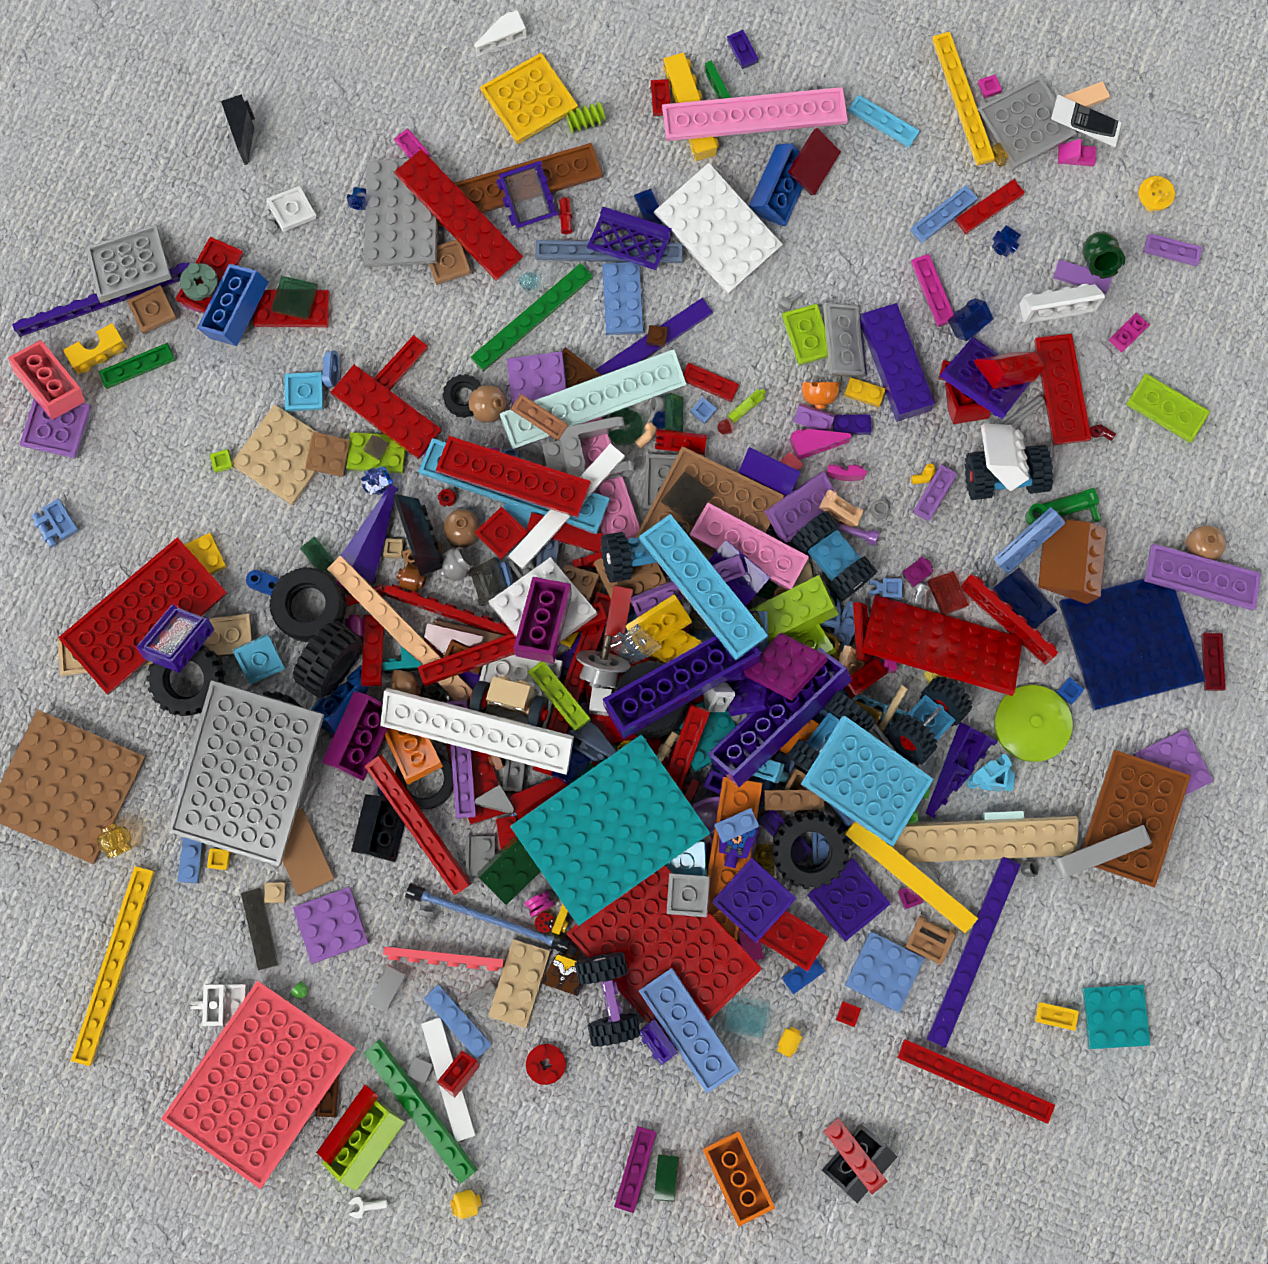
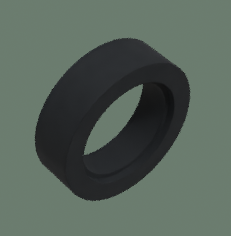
M438 752L436 753L443 765L441 769L444 781L441 789L434 796L428 798L414 796L408 790L399 766H397L395 772L420 809H433L442 805L450 797L454 789L452 766Z

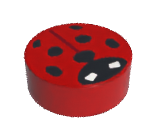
M540 913L535 918L534 924L536 929L542 933L550 932L554 927V918L549 913Z

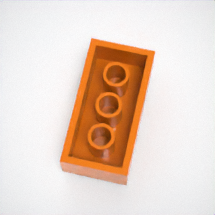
M738 1130L702 1148L738 1227L775 1209Z

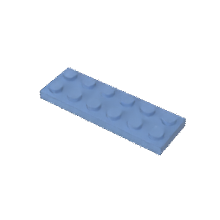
M673 968L639 990L706 1093H709L741 1071Z

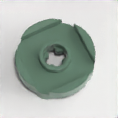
M191 263L180 277V286L185 295L195 301H202L204 298L212 297L219 285L215 271L206 264ZM202 279L204 283L197 286L195 281Z

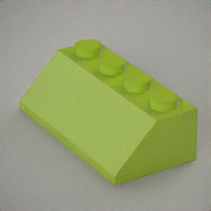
M376 1100L333 1162L328 1164L323 1160L322 1164L340 1183L357 1191L405 1122L395 1112Z

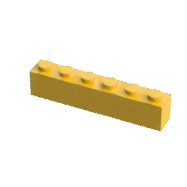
M684 52L663 58V69L669 80V86L675 103L702 101L701 91L697 90L695 86L697 85L696 77L690 71L689 58L686 59ZM716 137L688 139L695 161L716 156L717 148H719Z

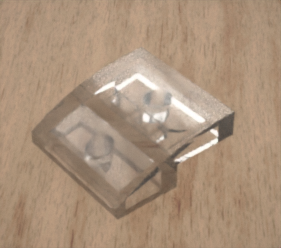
M636 624L625 635L621 632L616 634L612 638L610 650L628 661L629 664H633L652 655L662 646L652 635Z

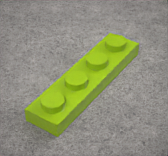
M540 661L528 671L529 675L575 732L591 721L545 662Z

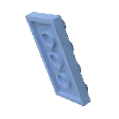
M631 262L603 263L606 335L643 334L639 265Z

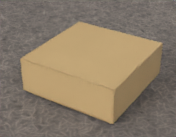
M386 538L383 557L403 559L404 539Z

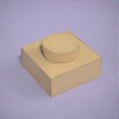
M265 883L264 903H285L286 883Z

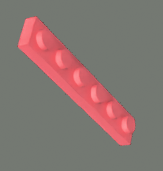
M384 947L383 955L388 956V960L400 961V957L408 958L407 962L419 963L420 959L428 960L427 964L439 965V962L442 961L447 962V966L459 967L460 963L467 964V968L479 969V966H487L489 971H499V968H504L503 959Z

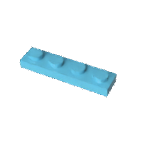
M857 95L848 109L849 113L910 148L919 134L918 129L860 95Z

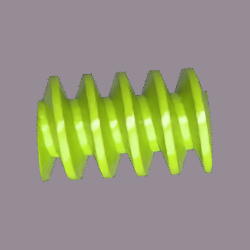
M600 102L596 103V108L593 104H590L589 109L583 106L582 111L580 108H576L575 113L573 110H569V115L566 114L567 123L572 134L575 127L580 132L582 125L587 130L589 123L594 128L596 121L599 126L602 125L603 119L606 122Z

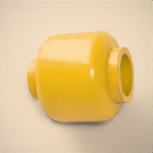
M471 1189L455 1193L453 1199L450 1200L452 1214L460 1220L476 1216L478 1214V1207L482 1206L479 1194L475 1195Z

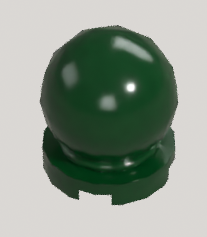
M1105 231L1095 232L1083 243L1082 254L1091 275L1099 276L1101 279L1110 278L1118 273L1117 270L1125 264L1124 253L1119 247L1117 239L1112 234Z

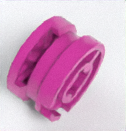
M549 890L534 896L524 903L526 908L530 909L531 917H535L556 905L554 900L550 899L551 894Z

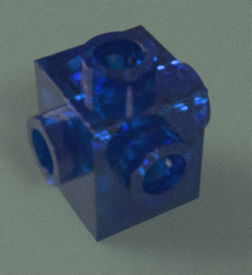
M1005 225L1002 231L998 230L992 238L994 241L992 248L997 254L1007 258L1010 253L1014 254L1020 245L1018 241L1021 234Z
M373 467L367 470L365 476L361 478L363 489L370 495L377 494L379 496L385 493L386 488L390 484L394 483L385 467L377 469Z

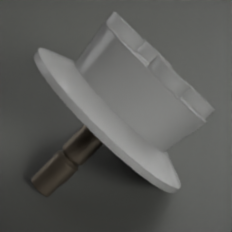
M613 635L605 636L602 651L584 650L576 655L577 660L584 664L580 678L590 682L589 685L591 687L601 688L602 685L616 688L619 672H625L630 669L628 661L609 653Z

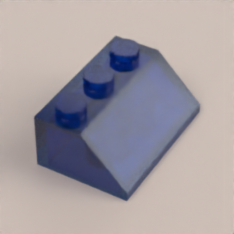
M1019 568L992 589L998 594V598L1002 602H1007L1013 608L1012 611L1015 614L1023 616L1032 629L1038 628L1057 611Z

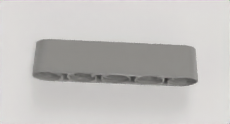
M1141 825L1056 859L1054 863L1061 879H1064L1152 844L1145 826Z

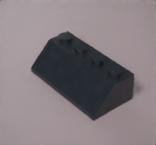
M398 494L393 495L420 576L442 569L440 561L443 560L440 549L436 550L435 548L438 542L435 534L431 535L430 533L433 527L430 519L426 520L425 516H428L426 506H421L418 498Z

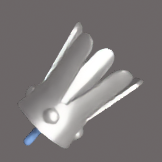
M926 582L924 584H917L915 593L908 601L909 603L914 597L912 606L916 607L922 598L921 608H927V600L931 588L926 586Z

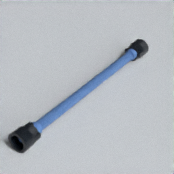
M413 883L409 884L405 898L418 902L429 900L431 903L448 907V909L450 908L457 912L460 911V913L474 916V918H479L483 921L486 920L488 923L505 927V929L517 931V933L519 932L526 936L529 935L531 938L546 942L548 945H551L552 949L564 954L570 943V938L557 934L555 936H547V934L535 932V930H530L521 925L518 926V924L506 922L504 919L492 917V915H487V913L475 911V909L461 906V904L459 905L452 901L449 902L447 899L435 897V895H430L429 892L425 891V888Z

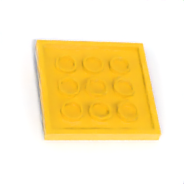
M542 53L535 55L480 86V91L516 144L565 118L566 114L569 115V110L575 112L576 108H578L577 103Z

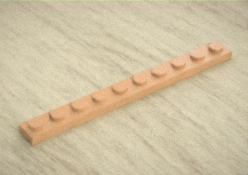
M339 556L327 568L352 596L421 665L441 659V656L343 556ZM459 675L438 682L455 701L468 700L473 691Z

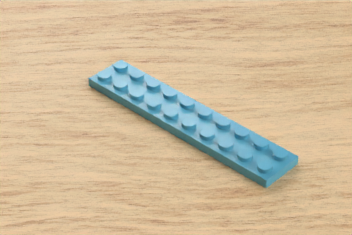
M432 438L418 471L420 475L538 515L545 516L550 511L548 508L437 473L436 467L446 443ZM592 493L584 502L579 518L571 516L566 523L597 534L610 498Z

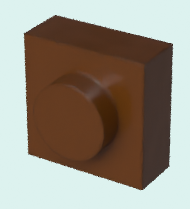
M649 325L646 345L665 348L668 328Z

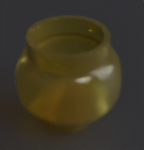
M114 823L101 829L102 833L98 835L97 844L101 852L107 855L108 859L132 849L130 844L132 841L131 833L125 826H117Z

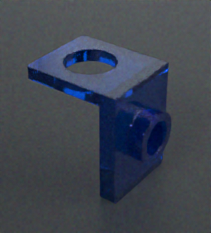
M354 187L352 195L347 194L346 197L349 207L355 210H365L367 206L366 198L357 194H366V189Z

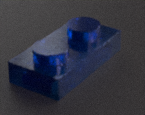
M651 188L635 194L634 199L643 219L663 224L654 213L659 205Z

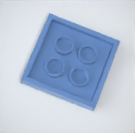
M870 931L844 986L900 1013L925 958Z

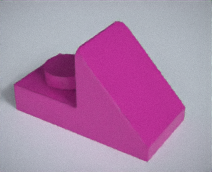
M1081 139L1059 145L1058 164L1094 167L1096 147L1082 146Z

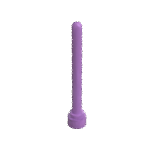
M837 522L840 525L837 530L865 539L864 541L868 542L867 544L875 546L879 531L872 529V531L868 530L866 532Z

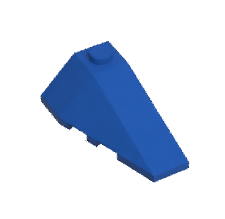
M362 665L347 677V682L337 686L326 699L322 697L311 708L313 711L325 714L321 727L330 734H335L354 691L363 694L367 693L369 686H362L361 684Z

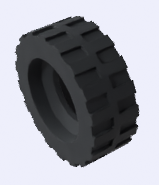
M459 374L446 382V386L443 388V400L451 414L463 418L474 415L473 411H470L469 403L462 405L455 400V393L460 388H468L473 392V390L482 386L480 381L476 380L473 376H468V374Z

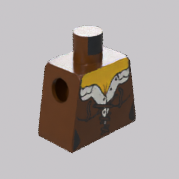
M568 946L564 957L556 954L541 984L578 996L580 984L577 978L575 962H577L576 958L579 949Z

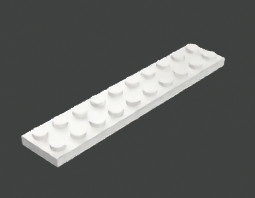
M390 688L384 691L380 726L562 774H567L569 771L574 736Z

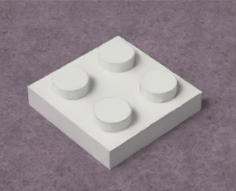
M300 186L266 199V203L283 232L316 219V214Z

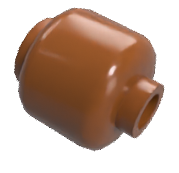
M408 564L403 569H399L397 579L399 580L400 587L416 592L423 588L426 575L420 576L418 568Z

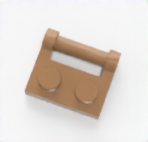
M919 915L905 948L938 965H942L956 933L951 930L948 932L926 921L925 917ZM921 927L945 938L944 944L919 932Z

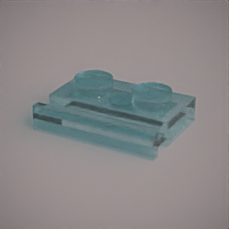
M728 1002L723 1031L763 1038L768 1009Z

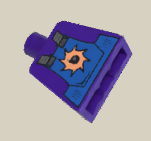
M758 828L722 843L719 837V853L726 854L724 866L736 868L738 857L747 859L758 833Z

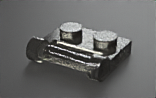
M494 557L477 567H473L468 573L476 589L479 606L489 604L491 599L508 588L498 558ZM480 573L483 575L489 593L487 596L479 578Z

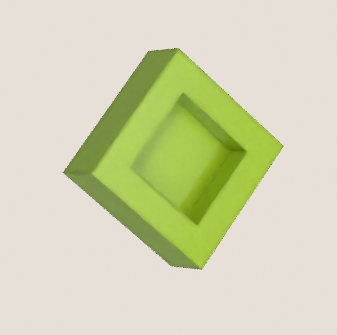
M228 449L209 454L215 474L234 469Z

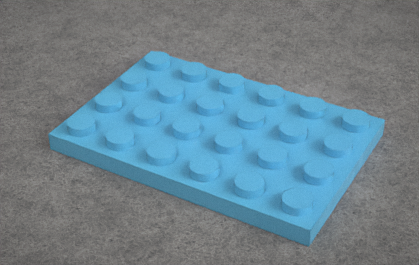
M842 716L801 785L890 846H894L932 783L933 778L852 720Z

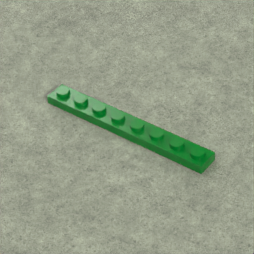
M581 263L578 264L471 356V360L484 372L592 280L593 275Z
M378 1040L363 1054L461 1184L478 1169L383 1042Z

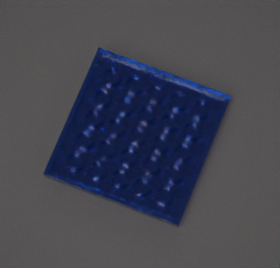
M1145 579L1102 589L1101 597L1088 604L1071 598L1059 601L1093 711L1206 681L1175 589L1145 582Z

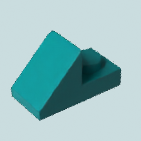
M401 647V661L399 659H388L387 662L382 663V669L385 674L393 673L394 670L419 671L418 666H421V663L403 647Z

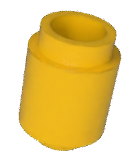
M792 1026L789 1029L785 1028L777 1044L779 1046L777 1051L791 1058L796 1053L803 1039L800 1036L801 1031Z

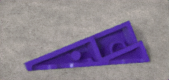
M392 484L387 488L340 555L362 577L372 583L376 582L375 575L377 567L380 566V554L385 546L391 522L389 520L391 510H394L395 506L393 495L399 490Z
M962 722L959 723L925 814L932 818L936 817V811L941 805L948 803L947 798L953 791H958L975 770L974 765L980 758L984 759L987 756L985 752L991 745L995 746L998 742L997 740Z

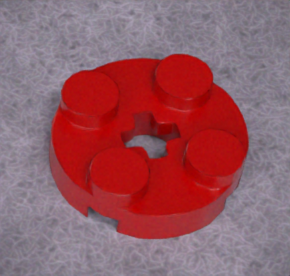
M551 1044L536 1046L529 1052L526 1058L527 1074L534 1082L541 1085L555 1083L563 1076L566 1069L563 1053L558 1047ZM547 1058L551 1068L543 1070L540 1062L541 1060L545 1061Z

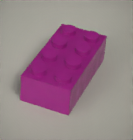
M532 577L513 647L516 657L554 664L572 597L570 583Z
M354 691L322 763L350 777L364 781L368 773L365 765L374 759L387 731V727L380 726L383 703L367 694Z

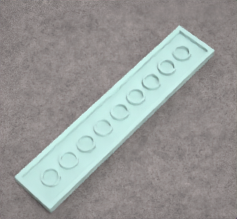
M672 349L539 398L533 402L568 424L567 427L679 388L686 385L675 350ZM511 410L499 413L512 449L550 436Z

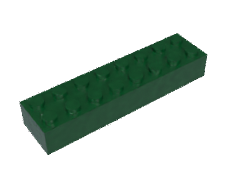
M590 763L568 785H570L575 780L583 776L585 773L593 769L594 766L592 765V763ZM515 836L477 874L479 879L507 905L541 871L518 837Z

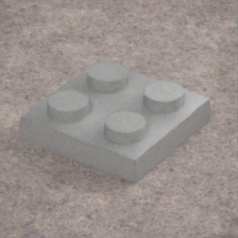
M669 873L667 914L707 917L710 876Z

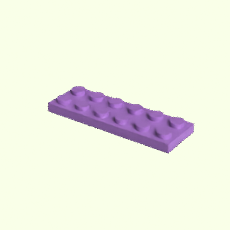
M1152 544L1149 550L1144 581L1253 611L1256 609L1261 573Z

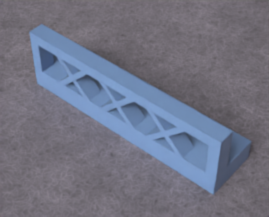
M1050 507L993 559L1009 574L1066 522Z

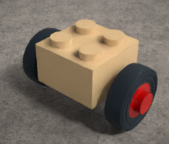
M499 675V678L492 677L491 684L485 681L477 682L470 696L471 710L485 713L487 706L491 704L500 709L528 715V725L542 728L548 716V698L537 695L528 682L518 680L517 683L512 682L509 677Z

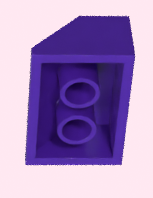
M750 447L738 472L784 495V497L795 490L800 476V471Z

